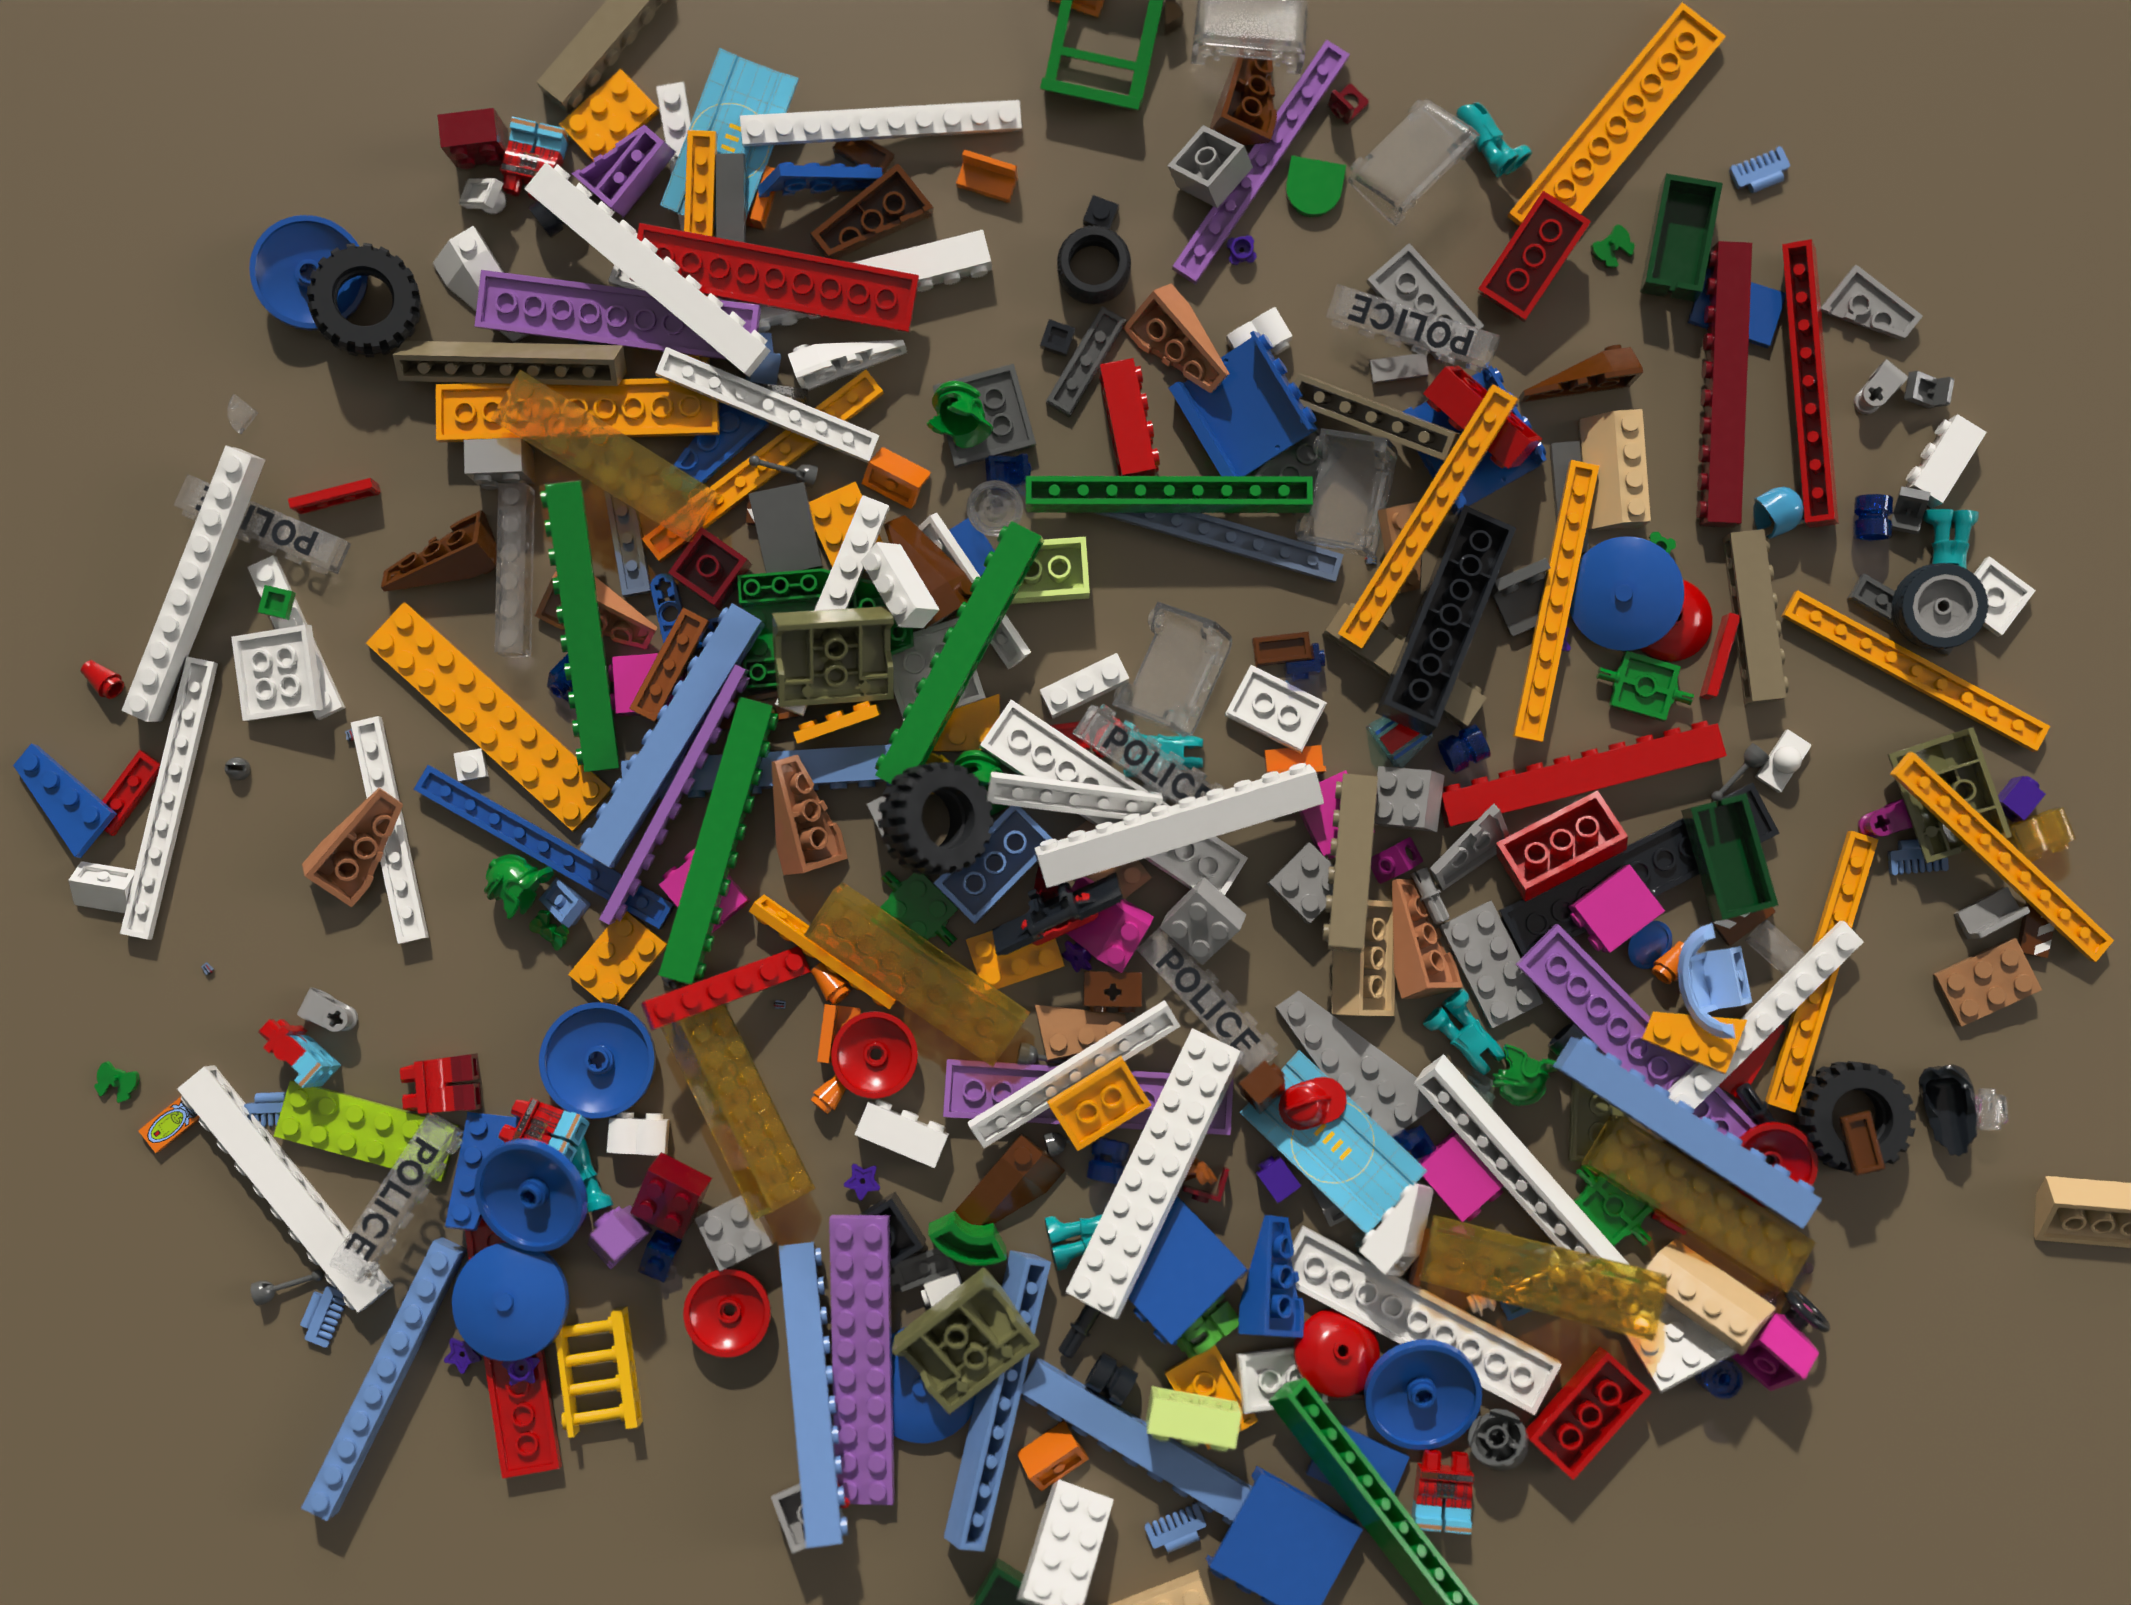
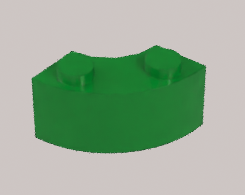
M955 1211L929 1223L928 1236L942 1253L958 1262L983 1266L1007 1260L1006 1245L994 1223L983 1226L973 1225L962 1220Z

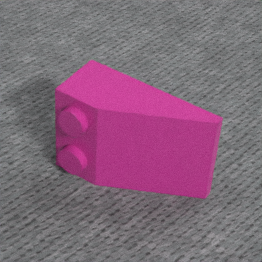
M1086 876L1077 878L1072 886V890L1074 892L1094 881ZM1121 899L1120 903L1098 912V917L1094 921L1066 934L1095 958L1122 973L1148 930L1154 916L1127 900Z

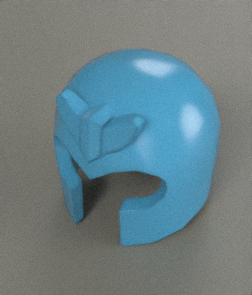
M1773 488L1754 499L1753 517L1757 530L1771 526L1769 515L1775 522L1773 532L1766 536L1769 539L1794 529L1798 524L1805 523V518H1803V502L1800 496L1791 488Z

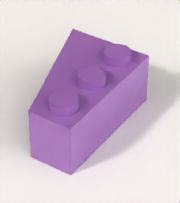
M645 125L616 143V147L602 156L600 154L593 159L594 162L584 169H578L572 173V175L622 217L626 216L676 153Z
M630 1205L623 1209L618 1206L615 1210L612 1209L609 1213H605L594 1223L597 1229L590 1234L588 1246L610 1270L653 1231L644 1220L630 1214L632 1209Z

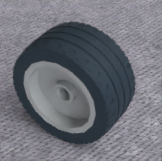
M1950 563L1930 564L1912 571L1897 586L1891 606L1892 617L1899 632L1913 644L1926 649H1950L1966 643L1980 631L1988 613V596L1980 579L1968 569ZM1938 604H1941V610L1938 609Z

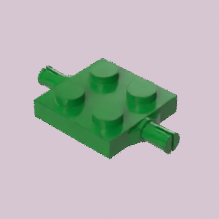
M1623 652L1620 667L1616 672L1602 667L1597 672V679L1612 682L1613 692L1609 703L1610 707L1658 721H1666L1669 708L1674 701L1691 705L1692 698H1694L1693 693L1678 690L1677 680L1681 666L1633 652Z
M887 871L882 876L881 880L893 891L878 910L917 949H920L930 938L937 935L948 947L957 940L946 926L949 919L959 908L927 875L913 873L902 882L890 871Z
M1614 1163L1598 1176H1595L1585 1164L1580 1167L1581 1169H1577L1576 1173L1587 1185L1584 1191L1573 1201L1608 1241L1615 1246L1623 1237L1633 1234L1642 1246L1648 1244L1646 1241L1650 1242L1652 1238L1644 1231L1641 1225L1644 1218L1655 1207L1624 1172Z

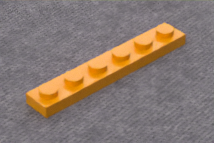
M765 894L756 900L750 908L749 912L755 916L757 921L764 925H769L784 940L792 941L802 948V951L807 956L816 958L825 964V967L830 972L839 974L848 980L853 988L868 994L877 1005L890 1010L904 992Z

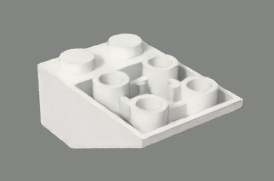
M1417 1183L1413 1186H1407L1399 1197L1401 1201L1397 1206L1389 1208L1381 1218L1382 1224L1377 1230H1371L1362 1241L1364 1245L1359 1251L1385 1275L1401 1277L1420 1255L1434 1189Z

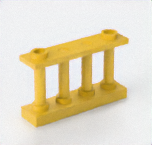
M628 1306L615 1308L610 1312L611 1316L608 1317V1320L566 1326L565 1320L561 1331L553 1340V1343L556 1342L565 1412H562L561 1421L563 1429L567 1430L568 1438L577 1435L580 1432L579 1425L621 1419V1421H625L626 1429L637 1428L643 1422ZM608 1331L614 1335L615 1345H612L611 1349L570 1355L568 1337ZM612 1360L613 1363H617L619 1374L615 1378L574 1384L572 1366ZM610 1390L621 1392L622 1403L619 1407L581 1413L577 1411V1395Z

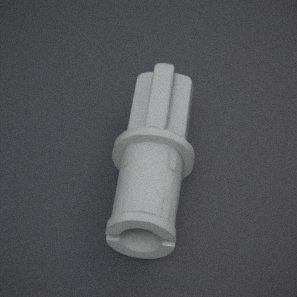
M1428 867L1410 874L1421 895L1420 901H1424L1433 922L1440 924L1448 920L1449 914L1439 895L1441 890H1437Z

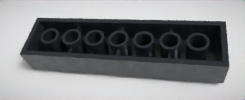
M1466 505L1455 516L1376 714L1426 736H1429L1437 728L1516 527Z

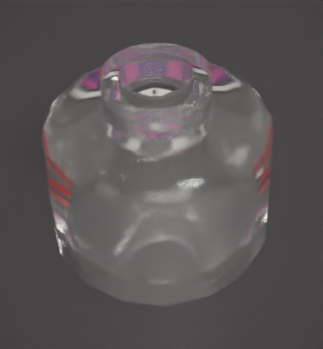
M1978 1088V1094H1975L1978 1115L1977 1130H2001V1125L2006 1124L2009 1120L2007 1098L2002 1094H1996V1088Z

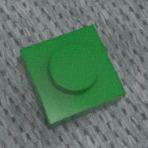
M265 585L258 613L289 620L296 593Z

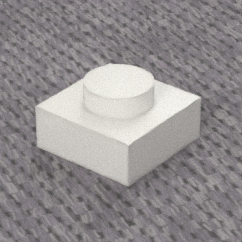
M480 748L453 753L459 782L489 777L484 750Z

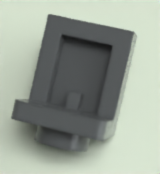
M1920 371L1909 372L1904 400L1927 409L1948 406L1951 403L1954 378L1944 377L1937 379Z
M1901 486L1893 509L1890 529L1915 535L1919 534L1922 518L1931 492Z

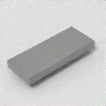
M1426 353L1369 361L1372 383L1429 375Z

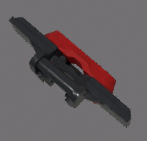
M1112 873L1074 892L1068 882L1058 884L1059 896L1043 902L1036 889L1027 892L1031 899L1028 902L1030 906L1029 911L992 929L997 956L1007 955L1031 943L1036 946L1042 945L1094 921L1098 917V912L1120 903L1121 899H1123L1117 873Z

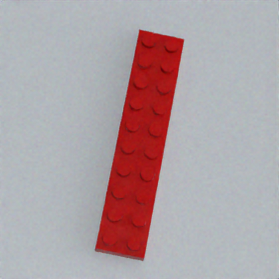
M639 223L637 239L642 242L646 238L658 248L655 253L662 260L668 256L680 267L677 272L681 276L686 278L690 275L702 285L699 291L704 295L712 293L718 298L910 333L919 275Z
M483 1218L477 1231L464 1230L469 1260L489 1246L506 1242L491 1230ZM544 1349L530 1356L540 1359V1362L533 1369L535 1382L529 1383L522 1380L513 1386L510 1385L508 1370L502 1366L504 1361L483 1356L502 1479L560 1469L562 1463ZM520 1365L519 1369L523 1370L524 1366Z

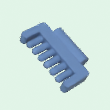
M1778 146L1775 151H1769V156L1767 153H1764L1762 157L1757 156L1756 161L1754 158H1751L1749 162L1744 161L1743 165L1741 163L1737 164V166L1732 165L1729 173L1737 189L1748 186L1749 191L1755 193L1784 181L1782 172L1788 170L1790 163L1782 147Z
M1917 839L1899 840L1898 850L1888 851L1890 875L1904 874L1903 860L1907 874L1911 873L1910 860L1912 861L1913 873H1918V860L1919 871L1921 873L1925 872V860ZM1948 857L1933 861L1934 871H1947L1949 869ZM1932 862L1926 863V870L1928 872L1933 870Z
M286 1092L256 1093L254 1097L255 1103L244 1105L249 1111L248 1119L251 1121V1114H253L260 1121V1113L261 1125L266 1127L268 1113V1126L272 1127L274 1126L275 1113V1125H277Z
M328 1285L325 1287L323 1294L313 1292L300 1323L302 1327L308 1328L305 1340L322 1347L330 1345V1341L327 1339H332L333 1336L323 1330L333 1333L335 1328L324 1322L337 1326L338 1321L330 1317L340 1319L341 1314L329 1310V1308L343 1312L344 1308L332 1302L343 1306L346 1305L343 1300L344 1295L338 1287Z
M1197 1502L1192 1504L1196 1518L1190 1506L1185 1508L1190 1521H1188L1183 1509L1179 1510L1183 1524L1178 1513H1172L1176 1527L1171 1516L1166 1515L1165 1518L1170 1528L1169 1530L1162 1517L1159 1518V1523L1163 1532H1161L1156 1520L1152 1522L1156 1535L1151 1524H1145V1530L1153 1548L1165 1545L1167 1553H1171L1200 1540L1197 1531L1205 1528L1206 1522Z

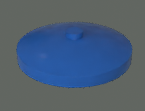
M299 215L276 222L259 237L251 254L249 266L250 279L257 298L273 317L284 324L303 330H319L308 307L307 286H310L311 283L310 275L313 270L316 271L318 269V262L323 257L327 259L331 256L330 251L337 247L339 250L346 249V244L355 243V246L358 247V243L340 225L322 217ZM368 276L351 278L339 289L337 305L340 313L346 320L358 309L363 301L367 290Z
M1629 536L1605 540L1592 547L1580 558L1570 614L1579 630L1588 639L1602 647L1619 651H1632L1648 647L1662 639L1673 628L1681 614L1685 597L1682 574L1674 559L1663 548L1649 540Z
M587 1003L565 1012L547 1031L539 1054L541 1079L551 1098L566 1111L580 1114L585 1118H606L630 1109L647 1092L656 1069V1049L648 1028L629 1010L609 1003Z
M532 1139L511 1140L501 1144L488 1154L477 1170L474 1191L478 1209L491 1230L507 1243L527 1251H549L568 1242L582 1226L587 1212L586 1188L576 1167L556 1148Z
M507 1242L489 1246L474 1255L461 1270L452 1295L453 1318L462 1338L479 1354L499 1361L524 1359L545 1349L561 1331L569 1308L568 1285L558 1263L545 1251H527Z
M901 1328L891 1334L892 1348L895 1335L902 1331L904 1328ZM892 1352L893 1436L913 1443H931L943 1440L962 1428L973 1413L977 1393L952 1413L948 1414L926 1390L920 1373L905 1357L895 1356Z
M1421 1339L1395 1346L1376 1361L1366 1379L1364 1401L1372 1425L1386 1440L1407 1449L1429 1450L1453 1442L1470 1428L1481 1407L1482 1387L1474 1365L1463 1352L1445 1342Z

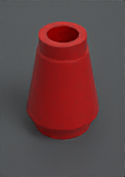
M93 660L87 661L81 667V673L99 696L113 699L122 692L124 682L119 674Z

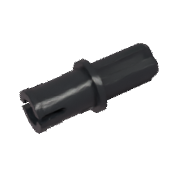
M1744 1083L1736 1089L1737 1094L1748 1109V1117L1753 1118L1757 1125L1777 1122L1768 1109V1103L1760 1100L1749 1083Z
M1086 1303L1076 1321L1070 1323L1071 1329L1059 1346V1352L1068 1358H1073L1085 1337L1091 1335L1089 1331L1102 1312Z

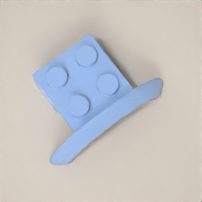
M1711 923L1701 926L1694 931L1682 947L1678 962L1679 989L1691 1017L1702 1029L1723 1039H1735L1733 1024L1719 1022L1711 1017L1708 1012L1752 1003L1741 946L1696 954L1706 941L1715 938L1713 924Z

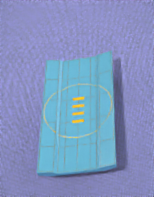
M719 48L689 130L716 131L717 154L744 153L746 155L747 219L774 145L742 147L740 116L787 113L799 78L777 72ZM687 135L660 204L661 207L685 216ZM715 192V220H714V228H716V192Z
M1299 1050L1281 1069L1285 1074L1283 1077L1285 1079V1090L1304 1081L1327 1077ZM1347 1095L1345 1110L1339 1118L1308 1130L1299 1131L1292 1129L1283 1122L1278 1106L1281 1096L1261 1114L1250 1103L1240 1111L1263 1136L1366 1234L1381 1221L1383 1214L1389 1208L1394 1207L1401 1200L1399 1197L1403 1190L1409 1185L1413 1186L1427 1172L1418 1161Z

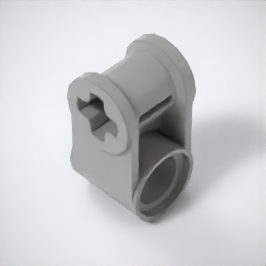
M1886 359L1854 398L1856 410L1861 414H1872L1904 384L1908 376Z
M312 987L309 988L297 1012V1015L301 1018L318 1024L332 1032L351 1030L358 1022V1014L353 1007L335 999L322 990Z

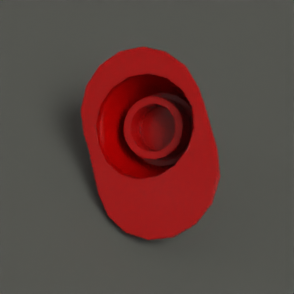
M1328 1077L1314 1078L1295 1084L1285 1090L1279 1101V1114L1283 1122L1290 1128L1299 1131L1308 1130L1339 1118L1345 1110L1347 1098L1342 1085L1336 1080Z

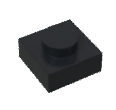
M1093 195L1084 216L1083 224L1105 227L1110 230L1119 209V204Z
M1049 319L1040 348L1067 357L1076 328Z

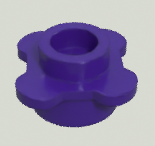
M1240 236L1236 239L1230 238L1227 241V247L1230 249L1231 254L1229 262L1232 265H1238L1240 262L1245 261L1253 263L1256 260L1257 255L1253 252L1254 239L1251 236ZM1240 248L1244 249L1243 253L1239 252Z

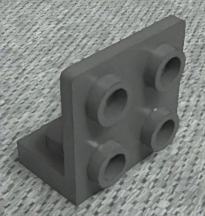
M1547 558L1496 579L1491 594L1512 637L1532 629L1536 625L1546 577L1545 573L1551 568Z

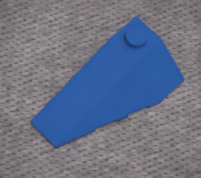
M1264 1216L1239 1304L1238 1334L1303 1338L1304 1303L1303 1298H1298L1296 1289L1299 1275L1298 1271H1293L1291 1262L1294 1247L1287 1217Z

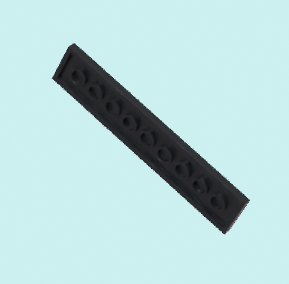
M1750 783L1719 799L1722 800L1746 793L1760 842L1762 843L1780 834L1754 783ZM1683 817L1627 845V850L1526 902L1522 898L1498 910L1521 957L1555 924H1559L1571 938L1586 932L1584 927L1579 928L1572 920L1570 914L1573 912L1568 906L1623 865H1630L1654 897L1699 875Z

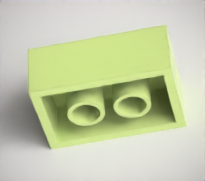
M1086 537L1044 539L1039 553L1011 604L1090 599Z
M1151 1386L1146 1415L1147 1433L1152 1434V1438L1156 1440L1169 1441L1170 1437L1181 1439V1443L1185 1445L1198 1446L1199 1443L1210 1444L1211 1449L1226 1452L1228 1448L1236 1449L1242 1413L1237 1401Z

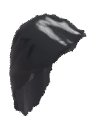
M1953 1064L1928 1067L1920 1075L1918 1083L1929 1124L1933 1129L1934 1139L1941 1146L1946 1147L1951 1156L1957 1155L1960 1157L1961 1154L1968 1152L1969 1144L1973 1143L1974 1138L1977 1137L1978 1115L1973 1084L1968 1073L1960 1066Z

